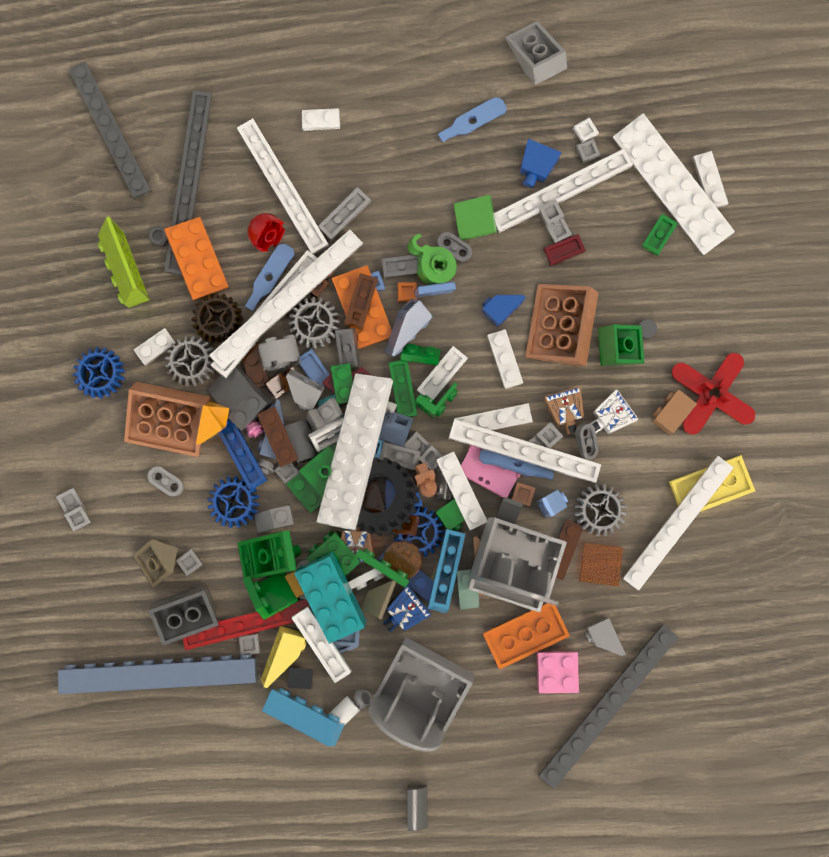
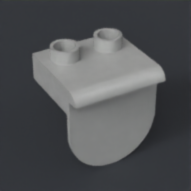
M488 517L467 588L537 612L541 611L543 602L558 606L559 602L549 598L567 542L498 518Z
M405 637L369 706V714L374 723L395 741L416 750L435 751L441 746L445 732L473 684L475 674Z

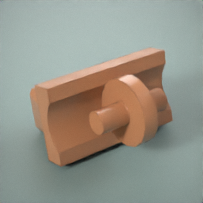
M426 463L415 466V483L419 488V492L425 497L434 496L437 486L433 469L429 471Z

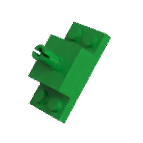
M337 442L331 447L328 446L300 469V473L286 483L310 514L321 506L328 476L331 475V465Z
M289 530L237 542L243 578L250 576L251 579L297 570L294 557L300 556L301 549L297 544L292 546Z

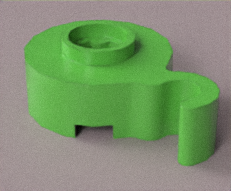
M421 234L412 237L408 241L407 248L411 254L418 256L417 274L420 280L426 285L450 281L455 275L457 268L456 260L452 253L440 246L430 247L425 245L419 247L416 241L421 238Z

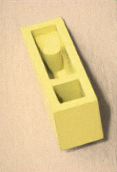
M280 626L260 679L263 687L268 688L299 657L300 652L305 649L306 639L301 631Z

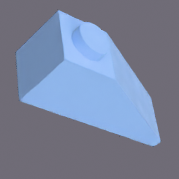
M558 490L536 501L545 518L552 517L565 509L568 502L564 493H560Z

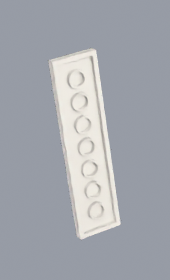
M641 114L613 136L614 141L621 150L625 149L634 167L703 256L735 233L727 220L644 114Z
M355 374L331 465V475L328 476L317 518L319 524L350 530L356 529L393 384L391 378Z

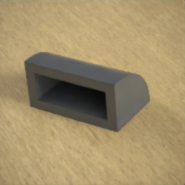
M307 420L284 426L299 459L297 461L298 464L314 459L320 454L316 451L309 437L312 431Z
M408 785V831L425 829L428 827L427 785Z

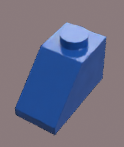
M495 295L493 298L489 297L482 304V313L498 328L524 302L526 297L524 295Z

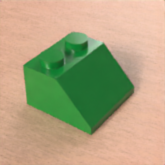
M613 324L598 328L601 366L644 364L642 326Z

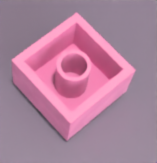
M536 652L537 691L539 693H579L578 652Z

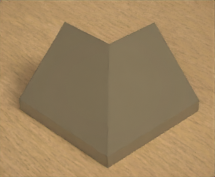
M159 539L150 540L133 555L153 588L173 573L178 549L160 542Z
M392 580L369 590L361 610L382 619L397 582Z

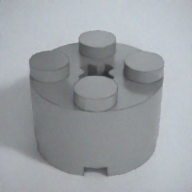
M294 335L285 336L280 340H277L276 337L268 338L265 340V343L259 344L258 348L264 371L266 369L267 371L286 369L290 363H292V367L301 363Z

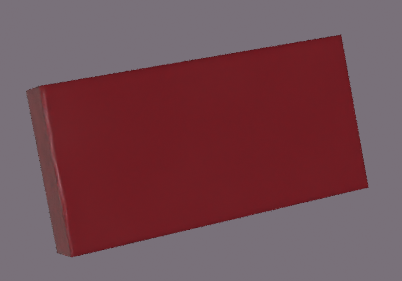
M579 234L543 249L550 266L586 252Z

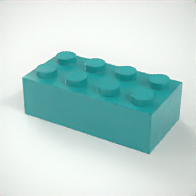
M333 552L297 568L294 574L329 644L365 628L367 620Z

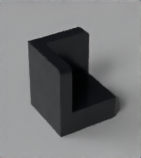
M299 666L289 667L288 688L312 689L313 670L299 668Z

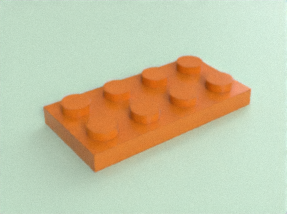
M200 217L164 229L192 301L206 297L208 294L211 295L228 289V284Z
M368 265L332 278L346 316L359 274L371 276ZM375 289L363 330L350 325V328L356 329L358 350L389 339L392 332L377 289ZM354 312L353 318L360 319L361 314Z
M548 603L542 605L540 612L531 610L482 633L499 670L570 637L557 607Z

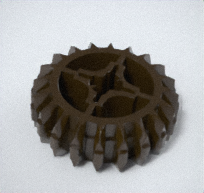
M215 293L214 298H212L208 294L207 301L201 298L202 305L196 303L195 306L198 310H192V313L197 316L192 317L191 320L197 322L193 325V328L198 329L196 334L198 336L202 335L201 338L204 341L208 338V342L212 344L215 339L216 343L220 344L221 339L225 342L227 340L226 337H230L233 332L237 331L236 327L242 326V323L238 322L243 320V316L238 315L242 312V309L237 308L239 304L233 302L231 296L227 298L226 294H222L219 297V294ZM214 305L227 306L225 309L222 308L220 310H214L212 308V306ZM206 311H208L209 318L205 321L206 323L203 325L204 314ZM213 312L216 316H219L222 325L216 321L215 316L212 314ZM232 312V321L227 327L225 321L229 317V313ZM215 327H220L223 331L213 333L207 330H209L210 328L213 329Z

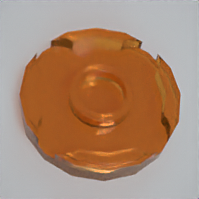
M396 541L385 551L384 560L392 564L390 567L392 570L397 572L399 569L408 575L407 579H410L421 568L422 554L413 543Z

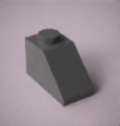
M503 497L495 518L515 524L523 503Z

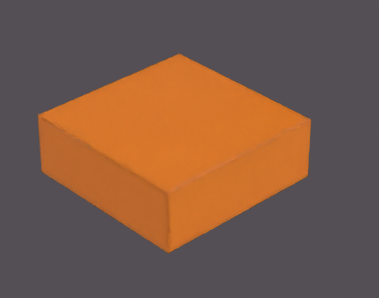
M417 282L398 283V302H408L411 298L417 299L414 291L417 289Z

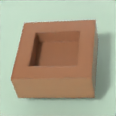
M517 482L512 500L530 507L536 488Z

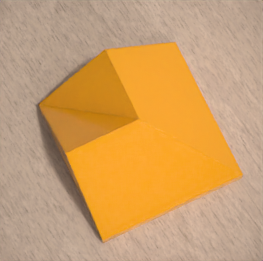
M211 401L203 405L196 444L200 445L226 427L229 413L228 407Z

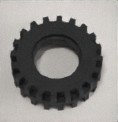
M374 457L367 486L376 479H387L395 488V497L392 504L386 510L379 513L368 511L362 502L356 526L369 534L374 533L377 536H382V533L391 535L394 529L402 530L401 525L404 522L410 523L409 516L411 513L416 514L417 510L414 508V505L419 503V498L416 496L419 488L414 483L416 482L414 477L399 463L388 458L380 460Z

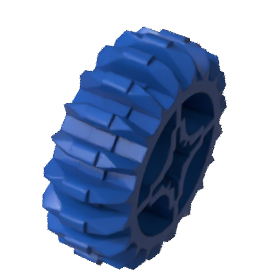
M99 347L95 348V352L92 349H88L89 355L81 353L83 359H76L80 363L79 366H73L74 369L78 370V372L73 373L74 377H78L74 381L75 384H80L78 389L80 391L84 390V394L87 396L90 394L92 398L98 395L100 399H103L104 394L110 397V391L117 393L115 387H122L119 380H125V377L120 376V374L126 372L125 369L121 368L124 363L122 361L118 362L120 356H114L115 352L112 350L108 352L107 348H103L101 351ZM103 358V361H100L97 365L90 364L94 360ZM110 363L112 364V367H113V375H112V377L108 374V369H109V367H110V366H109ZM87 369L90 372L89 383L86 380ZM93 369L100 370L106 377L99 376ZM101 381H108L106 385L94 388Z
M228 476L226 478L227 483L220 479L221 486L213 485L217 491L210 490L209 493L214 495V497L207 499V501L213 502V505H209L208 509L215 510L210 515H218L215 519L216 522L223 519L222 526H226L227 522H229V528H233L235 522L237 528H240V521L247 525V517L250 520L254 519L251 512L258 513L253 507L260 506V503L254 502V499H259L260 496L253 495L257 489L250 490L245 485L243 478L239 482V477L234 476L232 482L231 477ZM237 486L231 495L226 496L222 494L227 488ZM243 489L248 495V505L241 500ZM236 497V501L242 506L233 505L234 507H231L232 503L226 500V498L234 499ZM219 499L226 503L225 515L220 510ZM236 509L246 510L241 516L230 518Z
M420 506L416 507V514L411 513L410 515L423 516L429 519L423 525H418V527L422 528L427 526L422 531L425 540L421 537L418 538V535L412 538L408 535L403 539L402 534H398V537L394 538L393 541L400 540L401 543L397 545V548L399 549L404 546L403 554L410 550L409 557L413 556V552H417L416 556L420 558V552H423L424 556L427 557L426 550L429 549L433 554L435 551L432 546L440 547L436 541H443L442 537H438V533L443 534L444 530H438V527L443 526V523H436L439 519L438 515L434 519L431 517L434 514L433 510L427 514V507H424L423 512H419ZM433 525L434 538L430 543L425 536V531ZM413 539H419L425 547L413 548L408 543Z

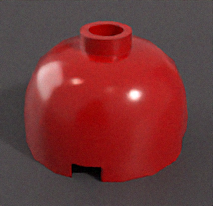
M261 213L255 216L250 221L247 229L250 243L261 252L269 251L268 248L272 245L276 247L285 233L283 228L284 222L271 213Z

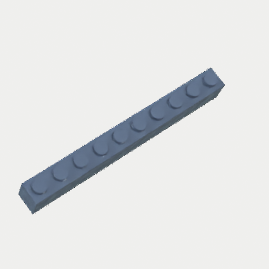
M252 654L240 655V658L232 659V655L220 656L221 659L213 660V656L201 657L200 661H193V657L181 658L182 662H174V659H162V663H155L154 660H143V664H135V661H124L123 665H116V662L103 663L104 666L97 667L96 663H88L80 668H77V664L64 665V669L58 670L59 694L256 683L258 681L257 657H252Z

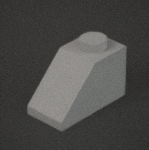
M291 369L286 378L294 402L303 410H313L325 387Z
M290 505L254 514L258 533L296 525L292 506Z
M603 618L586 626L587 632H585V636L589 643H593L597 647L621 656L626 655L609 618Z

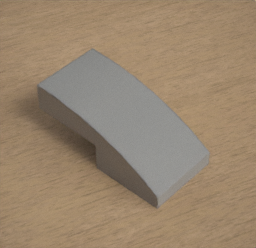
M556 200L539 208L543 222L554 244L572 235Z
M550 422L529 442L551 448L563 435Z
M417 431L406 440L404 445L406 448L421 451L419 461L426 463L429 470L433 469L434 471L438 466L436 460L443 457Z
M75 487L56 496L73 532L91 523L87 510Z

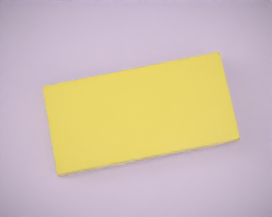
M741 455L726 461L734 468L701 511L755 492ZM707 468L669 482L677 506Z

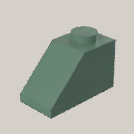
M472 569L458 570L456 574L460 610L479 608V593L467 588Z

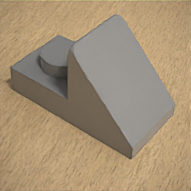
M332 398L319 408L309 410L306 419L314 432L337 420L344 414L335 398Z

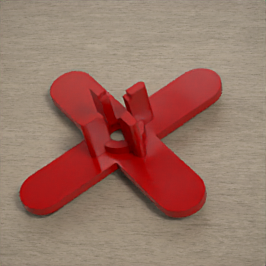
M729 354L711 380L685 363H678L672 368V377L700 396L696 401V406L683 421V429L686 433L690 435L699 433L715 408H718L740 424L748 425L754 421L756 416L754 409L727 391L744 366V359L740 354ZM717 388L720 391V396L718 398L714 395L710 396L709 391Z

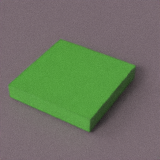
M490 195L454 203L459 239L464 241L497 233L492 197Z

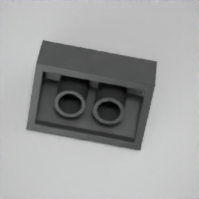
M206 583L152 602L148 610L162 645L219 625L214 602Z

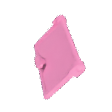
M470 445L468 453L461 464L466 478L502 498H507L521 474L508 469L503 470L502 467L483 464L479 461L480 451L483 449Z

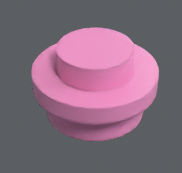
M259 421L251 423L246 428L249 438H258L264 433L263 426Z

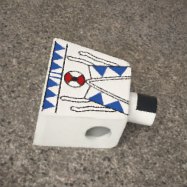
M615 390L593 412L596 420L590 424L594 426L596 433L604 429L607 434H610L634 423L638 418L619 391Z

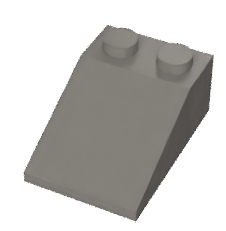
M538 21L505 37L525 74L535 85L567 69L566 51Z

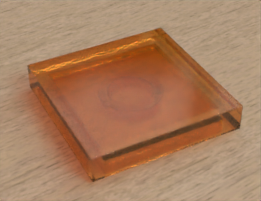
M584 543L579 581L619 586L623 548Z

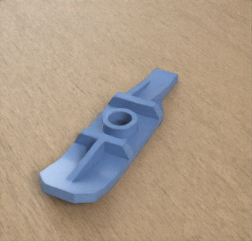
M500 98L490 99L456 118L453 125L440 132L438 136L443 143L456 135H467L489 121L505 114L507 107ZM473 118L476 120V123L470 124L469 120Z
M286 244L277 246L255 280L253 294L246 303V308L254 311L262 297L271 293L295 255L293 248ZM272 275L273 279L271 281H267L266 276Z
M484 449L480 451L479 461L483 464L502 467L503 470L508 469L523 474L525 477L536 476L553 480V471Z

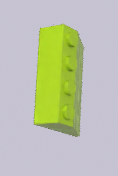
M110 216L106 217L98 233L100 240L98 246L101 252H104L106 255L104 262L108 270L111 269L113 276H111L113 285L119 289L120 293L117 296L120 303L130 308L150 299L123 230Z

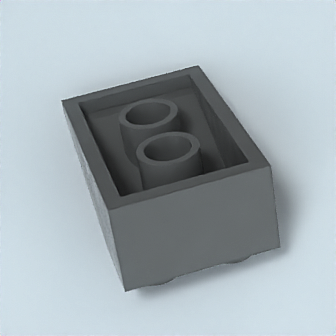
M238 366L234 368L227 378L220 375L208 388L209 393L218 404L229 408L228 418L241 431L246 430L251 423L257 421L259 418L257 414L266 411L273 403Z

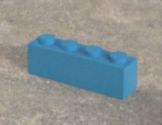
M446 529L427 609L447 613L449 610L465 533Z
M280 687L279 689L271 690L262 709L264 713L326 746L336 745L345 723L339 721L340 717L329 713V715L323 713V708L314 704L312 706L306 704V699L299 696L295 698L290 695V691Z

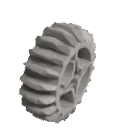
M312 297V303H309L306 298L304 299L305 305H302L301 302L298 303L299 310L295 307L292 309L296 315L290 314L289 317L294 321H290L288 324L293 326L290 332L296 333L294 335L295 339L300 338V345L306 341L307 348L313 343V348L317 349V343L324 347L323 341L326 340L330 344L329 337L336 338L333 331L339 330V328L334 325H339L340 320L335 319L339 317L338 313H333L335 307L331 306L328 308L330 306L329 301H326L323 305L322 298L316 303L315 297ZM315 309L310 316L302 317L305 312ZM321 310L329 316L330 324L320 319ZM317 317V322L320 324H315L312 328L309 322H314ZM299 322L308 326V336L300 331ZM327 329L321 336L313 337L318 330Z
M184 336V342L181 339H177V346L174 343L171 344L174 348L173 351L167 350L170 356H166L165 360L170 363L165 364V367L171 368L167 374L173 375L172 380H178L179 385L185 382L186 387H189L191 382L194 387H197L198 380L201 384H204V377L208 380L210 379V376L207 375L208 372L213 374L215 372L211 369L213 361H211L212 359L209 356L214 349L212 347L208 348L210 344L208 342L203 343L202 338H199L196 342L195 336H192L191 340ZM191 347L201 349L205 356L194 355ZM184 350V356L180 359H177L179 354ZM190 358H192V359L195 360V361H192L191 367H190V365L187 363V362L190 361ZM200 364H204L203 369L197 373V367ZM177 367H187L190 376L180 374Z
M598 484L594 485V491L591 487H587L589 494L584 491L581 492L584 499L579 497L576 499L581 505L574 506V508L580 509V512H576L574 515H581V519H578L577 523H585L581 527L583 530L590 527L588 534H592L593 530H595V536H599L600 531H602L603 536H607V529L613 534V526L616 529L621 528L617 522H625L620 516L627 515V512H621V509L626 508L627 505H620L624 497L617 499L619 491L612 494V486L606 491L605 484L601 486V490ZM594 495H604L598 504L588 501ZM609 499L615 505V514L608 508ZM601 505H603L602 510L605 511L606 514L602 513L600 514V516H598L599 511L595 507H601ZM586 507L593 512L592 522L586 516ZM602 517L612 519L606 526H597Z

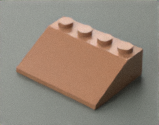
M538 284L525 357L564 365L586 367L599 293L588 286Z
M135 382L128 393L124 442L199 457L202 443L199 445L196 444L202 408L203 405L210 402V397Z

